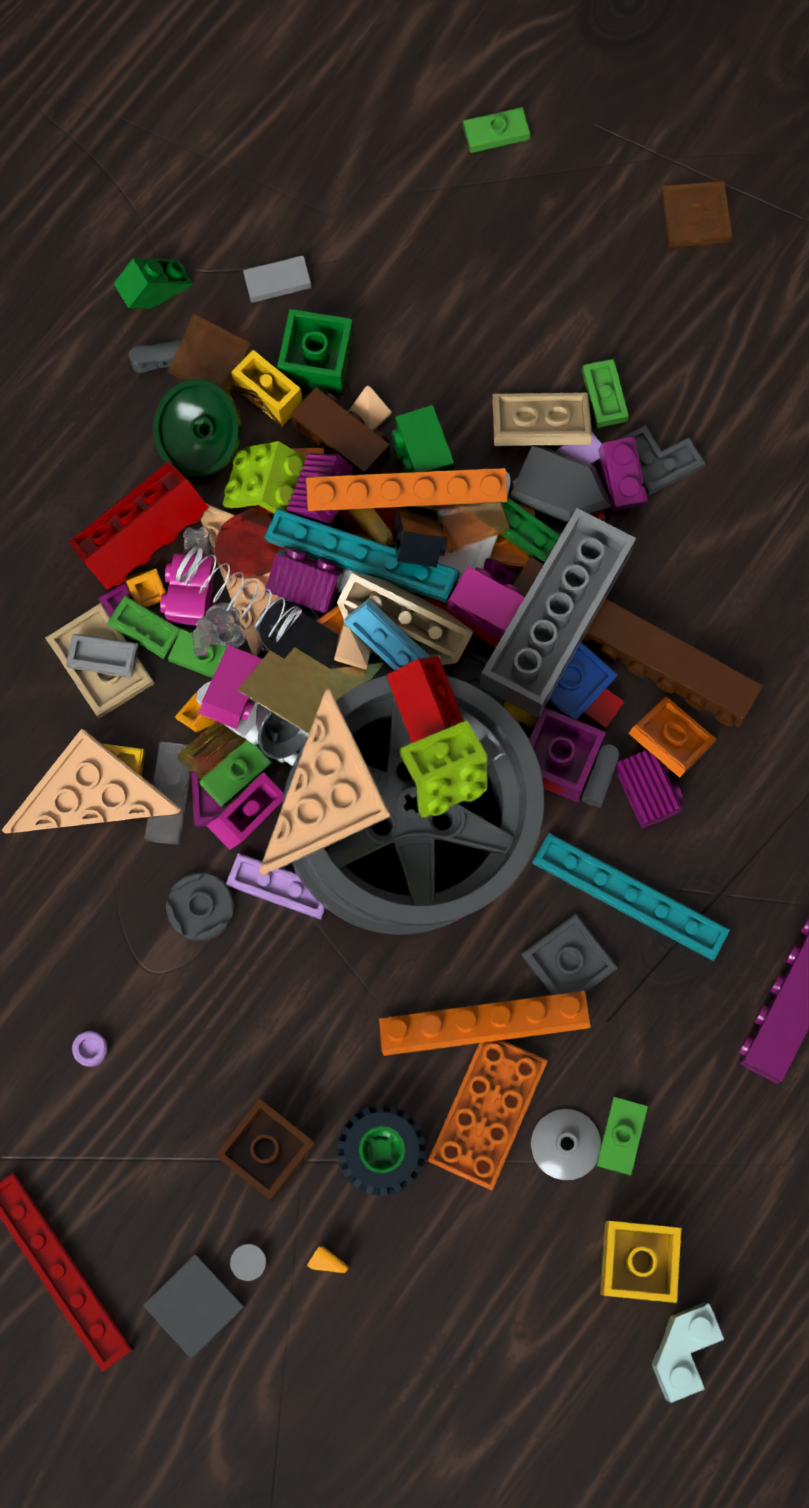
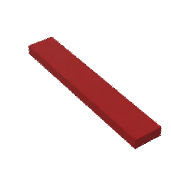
M13 1172L0 1182V1219L102 1372L106 1371L134 1349L18 1175Z

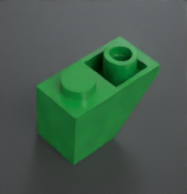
M133 258L114 282V286L128 308H153L185 291L193 284L186 273L185 267L178 259Z

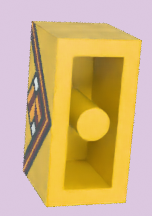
M254 350L231 372L235 389L281 427L291 418L293 411L303 402L301 388Z

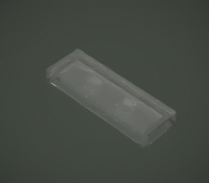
M160 742L153 785L180 806L183 811L180 814L148 817L144 838L146 841L174 845L180 844L191 772V759H193L194 753L193 745Z

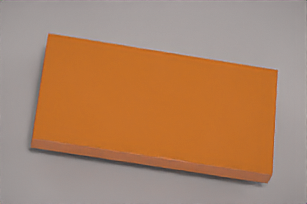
M503 1040L479 1043L428 1162L492 1191L548 1060Z

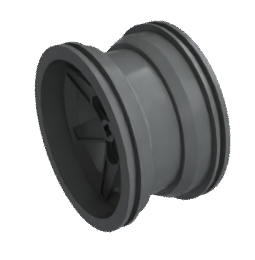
M387 675L363 683L336 700L353 737L373 726L391 722L386 772L367 765L390 814L389 818L384 819L389 825V833L385 836H379L373 831L371 825L337 841L332 846L330 844L292 862V865L311 895L327 910L352 925L365 930L392 935H411L442 928L480 910L505 892L523 871L535 849L543 821L544 787L541 770L532 745L521 726L499 702L484 691L459 679L447 676L463 720H468L487 754V775L495 800L494 825L459 804L450 806L446 812L442 813L448 819L449 825L447 830L442 831L435 828L432 822L433 815L425 818L421 817L418 812L416 783L413 779L410 781L400 779L396 772L397 766L405 765L400 754V748L412 744L388 682ZM309 734L307 735L300 749L299 755L297 756L289 773L288 779L286 781L282 807L285 802L287 793L289 791L291 782L293 780L294 774L296 772L298 763L300 761ZM410 804L413 809L406 811L403 806ZM435 840L447 841L486 851L476 868L464 880L447 890L435 893ZM393 843L411 896L394 894L378 889L357 877L346 865Z

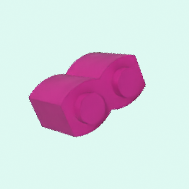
M174 554L172 563H167L165 581L170 584L167 593H163L161 596V613H165V617L170 623L207 626L215 572L203 593L199 594V591L212 573L214 559L213 557L206 558L199 565L191 582L185 586L187 579L181 583L176 580V574L186 555ZM191 556L184 567L181 578L191 567L196 556Z

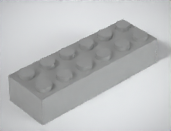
M576 508L483 669L479 687L539 718L629 559L636 538Z

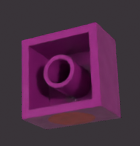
M544 708L529 738L539 763L544 789L578 803L602 747L606 732Z

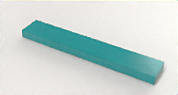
M280 509L276 510L264 536L266 542L286 549L292 547L302 550L307 556L332 561L339 567L384 579L400 588L444 603H448L460 576L458 569L440 563L437 564L436 568L397 562L393 547Z
M548 833L532 864L712 961L715 960L730 929L551 833Z

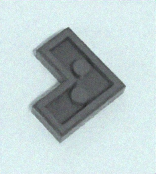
M646 425L619 438L635 437L644 480L642 486L645 487L648 496L705 466L703 458L690 437L663 451L660 450Z

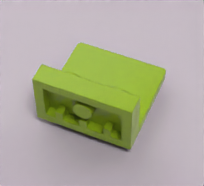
M468 720L400 748L401 757L416 783L418 812L422 818L429 815H440L446 812L450 806L464 800L473 801L487 790V754Z

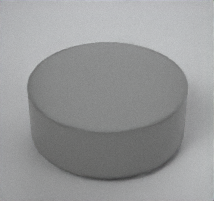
M242 1245L231 1256V1270L241 1280H255L266 1269V1255L256 1245Z

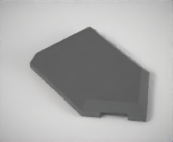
M532 445L510 495V499L516 503L567 523L576 508L591 514L612 507L593 465L542 445Z

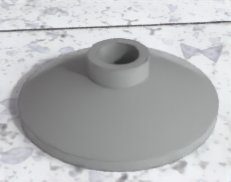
M559 1109L545 1115L537 1123L531 1138V1150L535 1162L543 1172L559 1180L578 1179L590 1172L597 1163L601 1148V1138L595 1124L583 1113L572 1109ZM564 1137H569L573 1140V1148L569 1151L562 1149L560 1145L561 1139Z

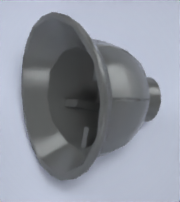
M258 704L256 709V727L258 730V743L262 752L270 758L283 759L300 750L308 734Z

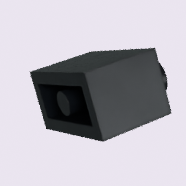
M413 506L397 507L391 533L397 562L437 568L439 556H444L447 548V536H443V523L439 522L437 511Z

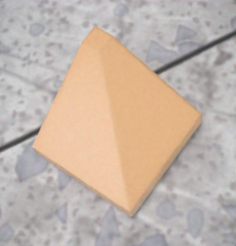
M369 386L362 391L348 411L357 413L363 419L364 425L372 431L376 430L392 414Z
M344 623L339 634L334 660L366 670L371 648Z

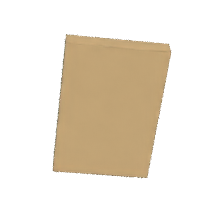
M588 393L493 394L494 446L591 445L592 431Z
M101 603L45 637L98 719L154 684L138 657L133 678L71 669L66 666L72 634L126 641L120 632L107 625L111 617Z

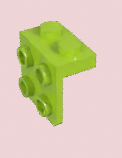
M279 441L241 448L233 459L231 476L224 490L223 506L228 509L260 505L274 514L277 509L288 512L286 506L289 505L291 494H294L295 483L298 482L300 471L303 470L302 466L305 465L304 460L307 458Z

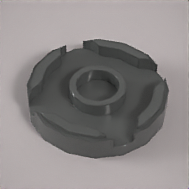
M199 872L190 874L175 883L170 891L171 893L166 904L169 922L179 934L189 940L205 941L216 938L227 929L233 919L235 904L232 892L224 881L216 876Z

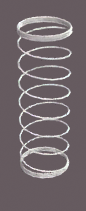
M198 545L193 547L180 564L176 580L182 583L187 579L185 586H187L196 574L199 565L206 558L213 556L215 559L214 567L199 591V594H202L213 573L222 565H228L226 581L215 595L213 603L218 600L226 583L233 576L241 573L242 582L239 591L230 602L227 611L232 608L239 593L245 586L255 582V593L251 603L241 616V620H243L254 600L264 591L268 590L270 592L269 601L264 613L254 627L256 629L267 610L276 601L283 599L284 604L281 615L268 637H271L280 620L291 609L293 611L288 615L276 637V642H278L292 618L295 616L293 624L302 613V609L294 606L283 614L285 607L284 598L276 599L269 606L271 599L270 589L263 590L255 597L257 581L252 580L242 587L244 579L242 572H237L228 579L230 572L229 564H221L215 569V555H209L201 561L202 547ZM198 550L191 567L181 578V574L187 562L189 561L191 556Z

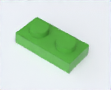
M614 359L583 365L582 374L596 428L628 422L629 415Z

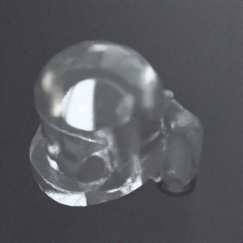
M217 603L207 610L205 616L198 619L196 623L197 628L191 634L195 655H206L211 644L216 647L231 645L236 648L244 643L246 630L240 622V613L235 606H232L227 611L229 603Z

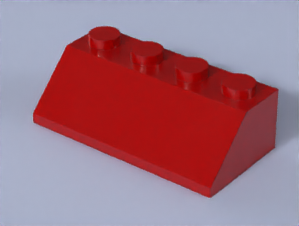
M167 461L68 542L108 590L112 586H117L124 582L128 573L134 568L146 564L152 558L153 553L160 547L172 543L178 537V533L186 526L198 522L209 507L187 478Z

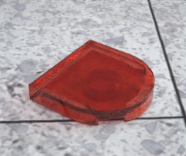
M256 505L228 519L221 526V530L217 535L215 552L220 564H229V573L231 575L242 572L244 579L260 577L271 571L276 553L281 550L287 551L284 547L266 542L264 536L272 520L266 509L260 505ZM222 565V567L228 572V565ZM241 573L235 575L238 578H242Z

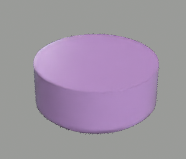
M86 1031L79 1034L72 1045V1053L76 1061L87 1067L101 1064L108 1055L109 1048L106 1039L94 1031Z

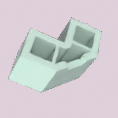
M708 1303L699 1304L670 1316L665 1329L666 1332L653 1359L652 1367L664 1397L670 1403L705 1389L690 1353L724 1340L711 1306Z

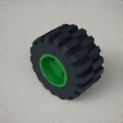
M376 1105L362 1109L348 1120L338 1139L337 1158L341 1172L350 1184L363 1193L387 1196L402 1191L415 1181L416 1177L421 1173L424 1160L426 1159L425 1137L420 1131L419 1124L415 1123L411 1115L407 1112H402L394 1106Z

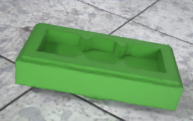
M523 107L463 121L470 153L530 140V131Z
M126 595L107 623L108 626L163 659L181 630Z
M181 629L168 660L213 678L226 650V646Z
M246 740L204 776L199 784L222 808L268 768L272 762L256 745Z
M613 1097L596 1164L597 1167L631 1176L648 1106Z

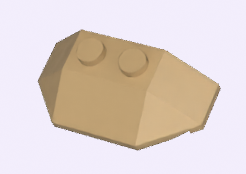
M356 572L351 573L337 601L345 620L349 613L367 599H370L430 657L439 656L442 665L457 663L473 634L471 629L443 608L384 579ZM371 649V651H370L371 653H374V654L378 655L376 652H374V651Z

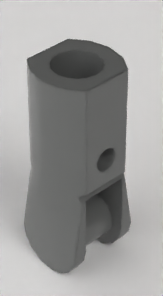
M184 339L155 345L136 346L129 352L133 370L138 373L189 363Z
M608 744L600 749L581 801L601 808L619 758V751L615 746Z

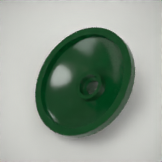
M190 379L173 386L161 399L154 416L153 436L161 458L165 463L169 461L181 474L189 477H206L223 469L236 453L241 437V418L237 405L231 395L220 385L202 379ZM207 425L210 426V432L208 435L205 432V428Z

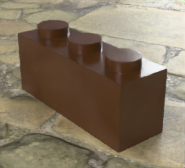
M315 387L291 414L292 426L296 431L318 448H324V453L340 455L354 467L352 470L353 475L375 474L390 458V444L387 437L380 431H372L365 426L363 419L354 411L347 412L343 409L337 398L329 392L324 394Z

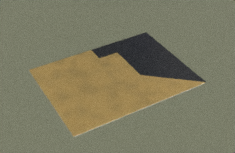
M301 613L237 690L309 734L326 690L330 689L335 700H338L355 687L370 681L384 662L370 654L368 666L365 670L335 661L334 656L339 635L306 614Z

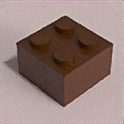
M258 1098L215 1153V1156L265 1197L274 1201L317 1144Z

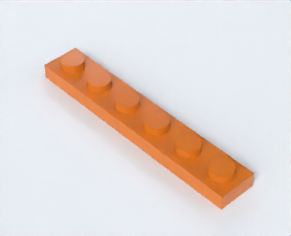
M506 468L306 477L308 511L507 502Z
M585 991L379 1018L382 1053L383 1056L588 1029L590 1028V1020Z

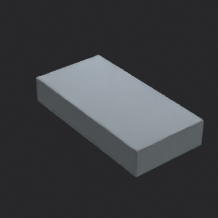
M304 256L243 270L251 303L312 288Z
M72 634L66 666L71 669L133 678L139 646L133 642Z

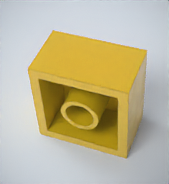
M605 1221L600 1295L677 1303L681 1228Z

